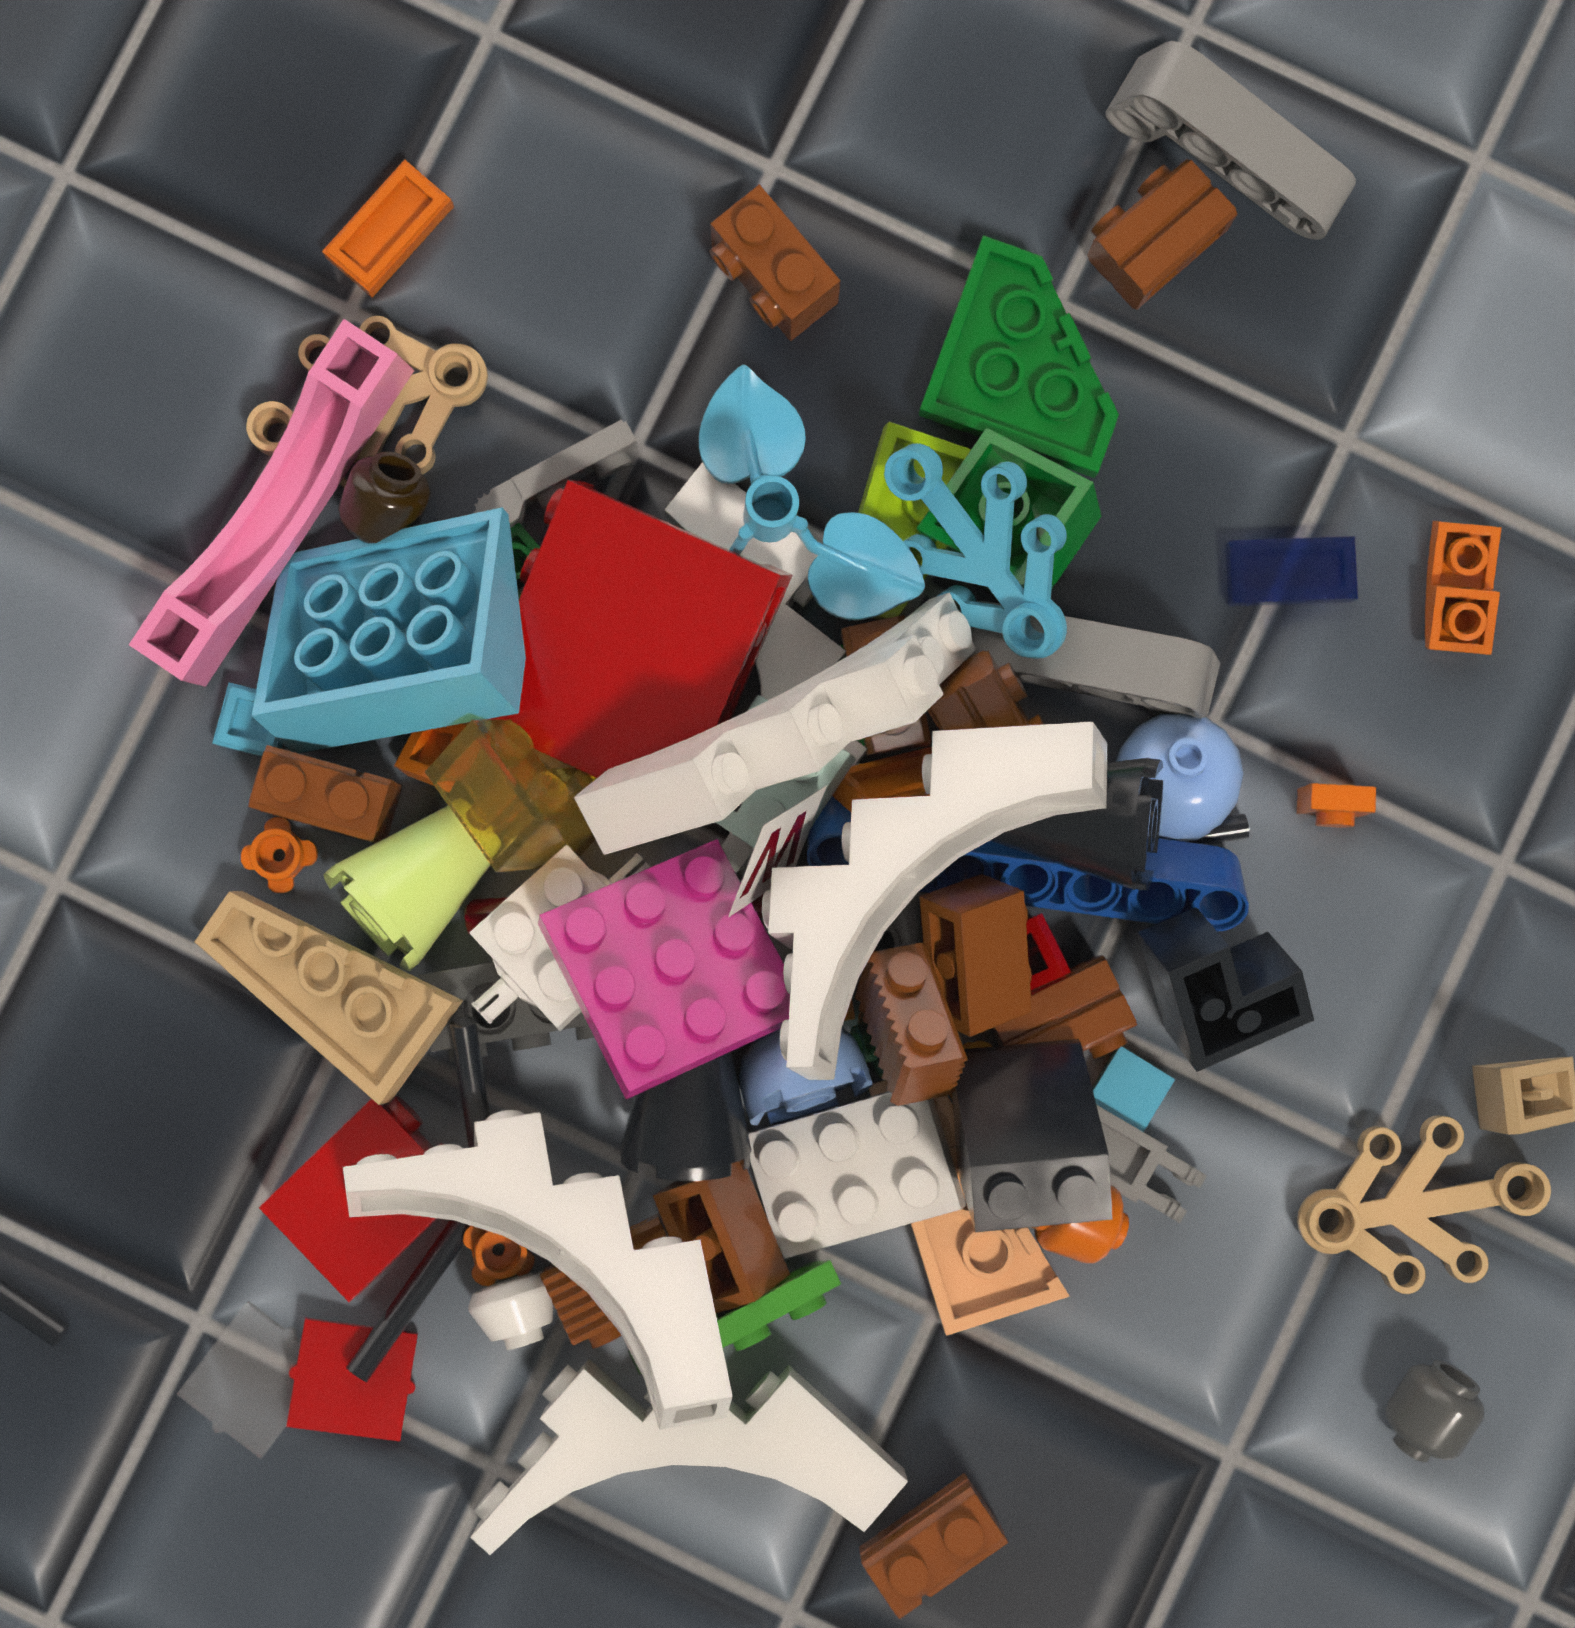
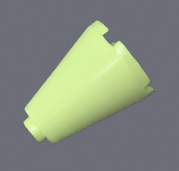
M461 798L336 863L323 876L330 889L339 882L343 884L344 889L349 893L340 902L345 910L385 954L389 956L397 948L400 949L406 956L403 957L399 966L406 971H411L421 962L504 848L505 843L500 833L506 826L496 811L484 800L480 799L474 805L468 799Z

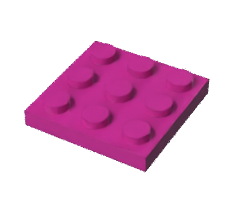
M718 839L539 915L538 926L625 1099H629L781 1028L784 1020H789L790 994L787 992L784 983V963L752 903L728 917L741 882Z

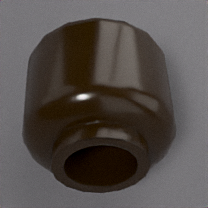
M380 452L376 455L364 457L353 465L338 506L340 520L356 539L365 543H378L400 529L420 525L431 492L428 481L414 461L399 453Z

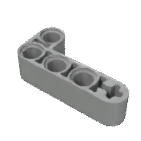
M1165 42L1139 56L1105 111L1108 121L1118 131L1134 140L1151 142L1167 135L1288 229L1305 238L1319 240L1326 236L1356 185V178L1345 165L1203 54L1181 42Z
M976 601V602H982V603H989V604L1001 605V604L993 603V602ZM1030 616L1032 627L1036 631L1044 633L1041 623L1035 617ZM1065 616L1067 633L1062 646L1048 657L1034 659L1022 657L1014 653L1006 644L1003 633L970 627L972 641L976 650L968 658L983 650H989L998 668L1009 662L1021 682L1145 706L1153 716L1164 713H1181L1201 719L1208 717L1220 662L1213 649L1202 643Z

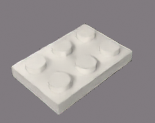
M887 1091L748 1133L752 1148L750 1163L769 1224L784 1259L958 1211L966 1206L934 1099L897 1106L890 1102L892 1093Z

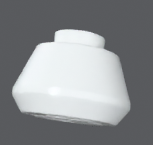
M542 1271L513 1277L484 1287L472 1294L468 1306L469 1313L491 1342L504 1340L506 1350H512L544 1339L541 1327L552 1322L553 1303L541 1280L540 1273Z

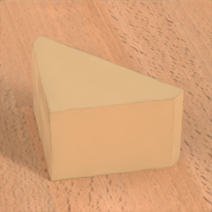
M1573 1057L1472 1066L1479 1128L1481 1130L1508 1135L1523 1134L1575 1122V1071Z

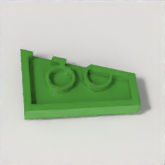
M831 1261L809 1262L791 1271L789 1276L757 1301L736 1307L735 1310L727 1314L724 1311L716 1313L722 1347L724 1348L733 1343L736 1351L743 1350L771 1335L768 1324L789 1313L792 1320H797L825 1306L827 1302L823 1294L841 1285ZM628 1351L638 1374L642 1375L630 1351Z

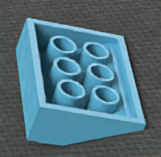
M501 507L400 529L378 543L371 544L354 539L294 552L276 581L251 716L291 752L303 753L518 714L526 655L509 514Z

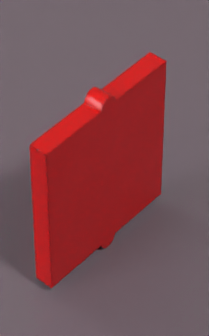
M305 1317L298 1361L289 1370V1376L294 1379L286 1427L400 1441L408 1394H412L416 1389V1384L411 1379L418 1332L403 1331L368 1382H365L347 1370L346 1366L374 1326Z

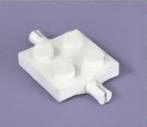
M566 844L469 932L492 957L497 973L501 977L480 998L471 1003L474 1008L491 1024L501 1012L520 997L522 1001L538 1007L553 1025L561 1031L582 1011L538 926L539 915L648 869L650 866L646 862L644 863L643 858L636 853L631 860L608 880L604 875L589 869Z

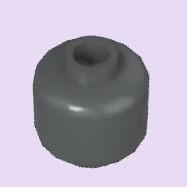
M1434 1360L1432 1365L1418 1364L1411 1366L1391 1396L1385 1409V1417L1391 1428L1396 1432L1393 1438L1396 1446L1408 1456L1420 1462H1428L1430 1457L1442 1460L1458 1458L1484 1418V1405L1478 1398L1480 1393L1478 1384L1460 1369L1441 1360Z

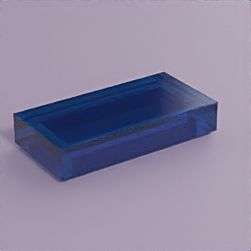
M1355 536L1231 540L1225 545L1228 606L1354 602L1358 599Z

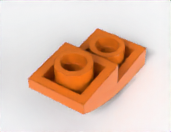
M1432 521L1425 599L1426 649L1492 654L1500 592L1494 591L1493 586L1502 527Z

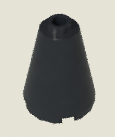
M1140 758L1107 763L1106 808L1054 815L1004 832L993 838L992 842L1132 890L1149 891L1154 871L1146 870L1147 852L1157 853L1163 801V780L1150 778H1155L1162 770L1163 761L1160 759Z
M732 1051L633 1097L621 1144V1163L628 1170L639 1174V1162L656 1165V1178L702 1181L731 1176L732 1163L738 1161L743 1170L750 1167L752 1148Z

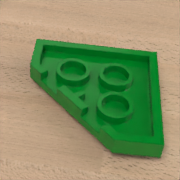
M983 235L923 399L919 416L980 437L984 430L989 428L1067 469L1095 478L1100 470L1119 413L1109 393H1105L1090 363L1091 356L1071 314L1066 313L1052 284L1053 277L1043 257Z

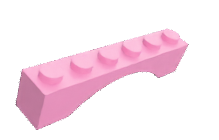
M343 319L308 372L300 398L288 426L254 487L209 547L177 580L164 590L129 643V646L181 681L204 687L207 686L413 374L414 370L397 353Z

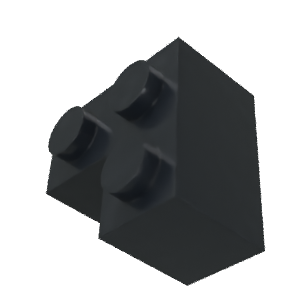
M1195 907L1137 932L1165 1029L1196 1072L1314 1021L1302 970L1268 931L1230 948L1200 910Z

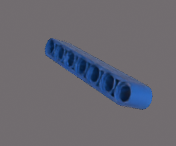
M833 796L809 830L807 836V862L809 866L849 865L843 854L842 830L846 822H851V812ZM1159 838L1157 853L1147 852L1146 870L1154 871L1149 891L1132 890L992 842V840L958 858L920 890V892L930 893L984 874L1023 890L1025 905L1030 907L1154 924L1197 907L1216 931H1226L1236 927L1243 922L1249 909L1241 864L1238 857L1232 851L1218 846Z

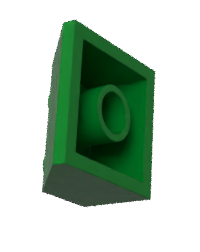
M986 428L946 486L984 535L986 498L981 489L982 477L986 471L1001 462L1017 464L1025 473L1027 486L1024 494L1014 501L1010 571L1024 588L1028 553L1022 546L1021 532L1026 524L1038 516L1044 514L1053 515L1064 524L1067 533L1064 546L1054 553L1053 588L1102 517L1094 482ZM998 474V487L1003 492L1010 494L1011 484L1005 476ZM929 510L916 528L918 534L929 537L935 543L937 549L962 553ZM1037 527L1036 535L1038 540L1043 545L1050 546L1051 537L1045 529ZM977 585L982 590L994 596V594L988 587Z

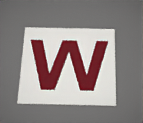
M827 786L762 826L728 917L763 895L767 889H771L772 868L796 866Z

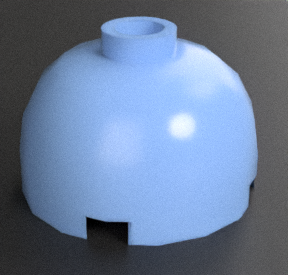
M1181 713L1159 714L1139 725L1118 752L1116 762L1140 758L1160 759L1163 761L1162 770L1155 778H1150L1163 780L1162 815L1159 834L1161 839L1182 842L1199 840L1209 834L1212 829L1221 825L1238 802L1243 779L1239 750L1226 730L1207 717L1201 719Z
M843 1027L841 1029L834 1080H808L787 1068V1061L784 1060L780 1049L781 1028L756 1039L749 1046L742 1058L739 1073L742 1098L751 1125H758L765 1112H767L770 1124H776L823 1111L839 1105L836 1098L837 1091L851 1085L856 1097L873 1086L865 1058L855 1038Z

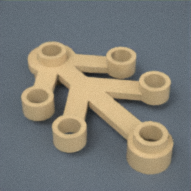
M369 317L361 324L359 329L368 335L377 328L387 329L390 332V336L384 345L397 353L408 365L420 372L411 375L354 463L364 457L380 453L405 405L428 399L412 434L403 436L395 447V453L405 456V452L410 446H424L426 448L425 458L416 465L420 468V472L425 474L435 463L436 454L433 446L454 407L470 405L483 394L488 381L487 367L480 354L467 345L448 344L438 350H434L397 331L393 323L386 317ZM314 334L306 337L301 342L298 356L308 372L314 365L309 362L311 351L319 346L325 347L330 340L327 336ZM454 368H463L468 372L466 382L456 387L448 385L446 383L447 374ZM269 401L258 405L251 411L246 424L247 434L251 442L262 453L268 456L273 455L279 442L268 441L267 432L276 423H283L288 426L293 414L292 410L280 402ZM344 477L340 484L345 489L347 481Z
M1436 1115L1428 1118L1422 1124L1420 1129V1140L1422 1143L1385 1198L1360 1202L1381 1167L1394 1163L1401 1153V1141L1394 1131L1384 1127L1373 1126L1364 1130L1359 1136L1357 1143L1359 1155L1335 1189L1317 1190L1302 1202L1297 1216L1298 1230L1303 1240L1313 1249L1326 1254H1338L1349 1250L1378 1270L1389 1288L1402 1294H1412L1418 1291L1425 1282L1426 1273L1423 1264L1411 1255L1394 1253L1364 1230L1391 1224L1442 1260L1450 1276L1465 1283H1474L1481 1280L1488 1271L1489 1262L1486 1253L1474 1244L1460 1242L1427 1218L1493 1206H1500L1505 1211L1521 1216L1537 1214L1545 1208L1551 1195V1186L1546 1174L1534 1165L1512 1162L1502 1166L1496 1172L1493 1179L1423 1191L1447 1155L1457 1152L1464 1141V1131L1458 1121L1451 1117ZM1445 1123L1451 1130V1139L1447 1145L1438 1147L1433 1141L1432 1133L1437 1125ZM1383 1134L1388 1139L1389 1149L1383 1157L1375 1158L1370 1152V1142L1376 1135ZM1520 1176L1525 1182V1192L1520 1198L1513 1200L1508 1194L1507 1186L1513 1177ZM1327 1209H1334L1339 1217L1337 1227L1331 1232H1323L1319 1226V1217ZM1471 1251L1475 1256V1266L1469 1273L1462 1274L1458 1270L1457 1259L1461 1253ZM1409 1262L1413 1268V1276L1408 1283L1398 1285L1394 1279V1270L1398 1264Z

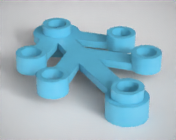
M915 443L893 453L888 458L884 469L885 481L891 492L898 498L906 501L922 499L962 552L937 549L935 543L929 537L922 534H916L903 541L909 549L910 547L916 548L921 553L922 565H918L922 574L986 586L1001 605L976 602L972 592L960 585L951 586L937 596L950 592L952 598L960 605L961 613L966 617L970 627L1003 633L1008 647L1022 657L1040 659L1048 657L1057 651L1066 638L1067 624L1062 610L1051 600L1054 553L1064 546L1067 538L1064 524L1057 517L1049 514L1040 515L1026 524L1021 532V543L1024 550L1028 553L1024 588L1010 571L1014 501L1021 497L1026 490L1027 479L1024 471L1013 462H1001L983 475L981 489L986 498L983 535L942 481V461L933 449L924 444ZM914 459L923 467L925 478L920 477L915 472ZM998 474L1005 476L1011 484L1010 494L1003 492L998 487ZM1037 527H1041L1049 533L1051 537L1050 546L1043 545L1038 540L1036 535ZM1030 616L1035 617L1041 623L1044 633H1040L1032 627Z

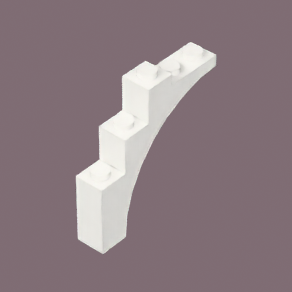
M702 462L665 508L667 522L729 550L738 536L739 529L744 526L743 512L746 492L736 484H725L714 479ZM791 532L786 538L772 543L752 538L740 554L757 563L770 564L793 575L755 663L761 687V696L767 700L790 690L844 659L846 653L843 648L790 608L795 601L804 607L813 598L808 586L807 576L810 565L818 556L808 551L794 532ZM852 741L843 748L856 758L852 766L859 765L867 751V748L858 741ZM730 832L721 847L738 879L742 881L754 848Z
M950 592L934 597L869 644L790 690L693 737L608 769L574 797L601 851L606 855L724 820L756 790L820 771L850 742L916 722L944 695L939 685L976 650L972 641L970 625L966 617L958 611Z
M1094 722L933 731L932 754H926L922 764L923 785L926 793L930 794V796L852 800L851 822H846L842 830V849L849 865L772 868L771 889L765 891L762 899L763 921L771 936L789 949H793V953L788 954L785 958L783 971L785 987L790 994L789 1020H784L780 1030V1049L784 1060L787 1061V1068L808 1080H834L841 1029L859 976L887 928L917 892L954 861L1004 832L1054 815L1106 808L1107 742Z
M505 1110L490 1115L484 1121L474 1122V1147L463 1149L456 1144H444L428 1149L423 1155L396 1159L392 1155L378 1154L365 1157L358 1161L356 1165L343 1167L349 1217L406 1214L455 1220L502 1235L550 1261L584 1289L623 1337L644 1377L659 1430L727 1417L733 1396L701 1240L682 1242V1239L679 1237H662L646 1243L643 1249L634 1250L619 1175L602 1178V1175L598 1173H582L566 1179L563 1184L553 1185L540 1112L524 1114L518 1110Z
M588 1359L577 1372L567 1365L542 1393L550 1403L543 1411L540 1420L553 1430L556 1435L552 1439L543 1431L517 1461L525 1470L509 1488L499 1481L473 1511L481 1520L470 1538L491 1555L528 1519L573 1491L621 1473L670 1465L727 1467L776 1479L823 1501L863 1532L867 1530L900 1492L908 1480L905 1469L790 1365L785 1368L779 1377L772 1371H769L762 1377L745 1399L751 1406L747 1413L731 1400L726 1418L659 1430L648 1391L643 1398L651 1405L645 1410L595 1363Z

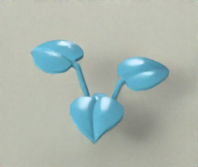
M741 365L715 392L705 411L699 432L700 457L705 468L714 479L721 483L734 484L750 477L751 486L746 493L743 512L744 526L739 529L738 536L729 550L741 554L752 538L772 543L786 538L791 532L796 533L807 550L818 555L810 565L807 576L811 594L825 611L845 620L860 621L874 618L921 595L925 588V583L914 555L902 539L878 519L855 512L837 514L829 520L825 527L823 544L813 537L807 528V520L797 516L799 508L797 490L788 480L781 477L796 466L804 452L806 436L802 419L786 398L764 383L748 366Z

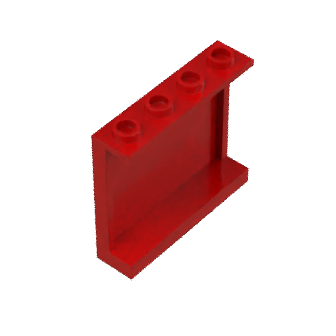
M567 480L565 488H558L552 495L544 515V523L549 525L540 549L534 548L530 552L520 574V583L525 585L519 599L526 660L519 713L476 722L598 778L610 768L652 754L732 719L793 575L770 564L757 563L593 489L594 486L587 482Z

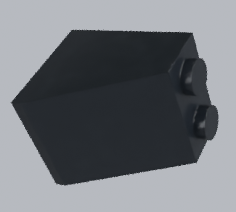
M1070 1039L964 1049L968 1060L964 1062L963 1073L959 1075L958 1085L954 1087L955 1092L952 1093L958 1176L975 1232L1113 1220L1109 1153L1080 1040Z

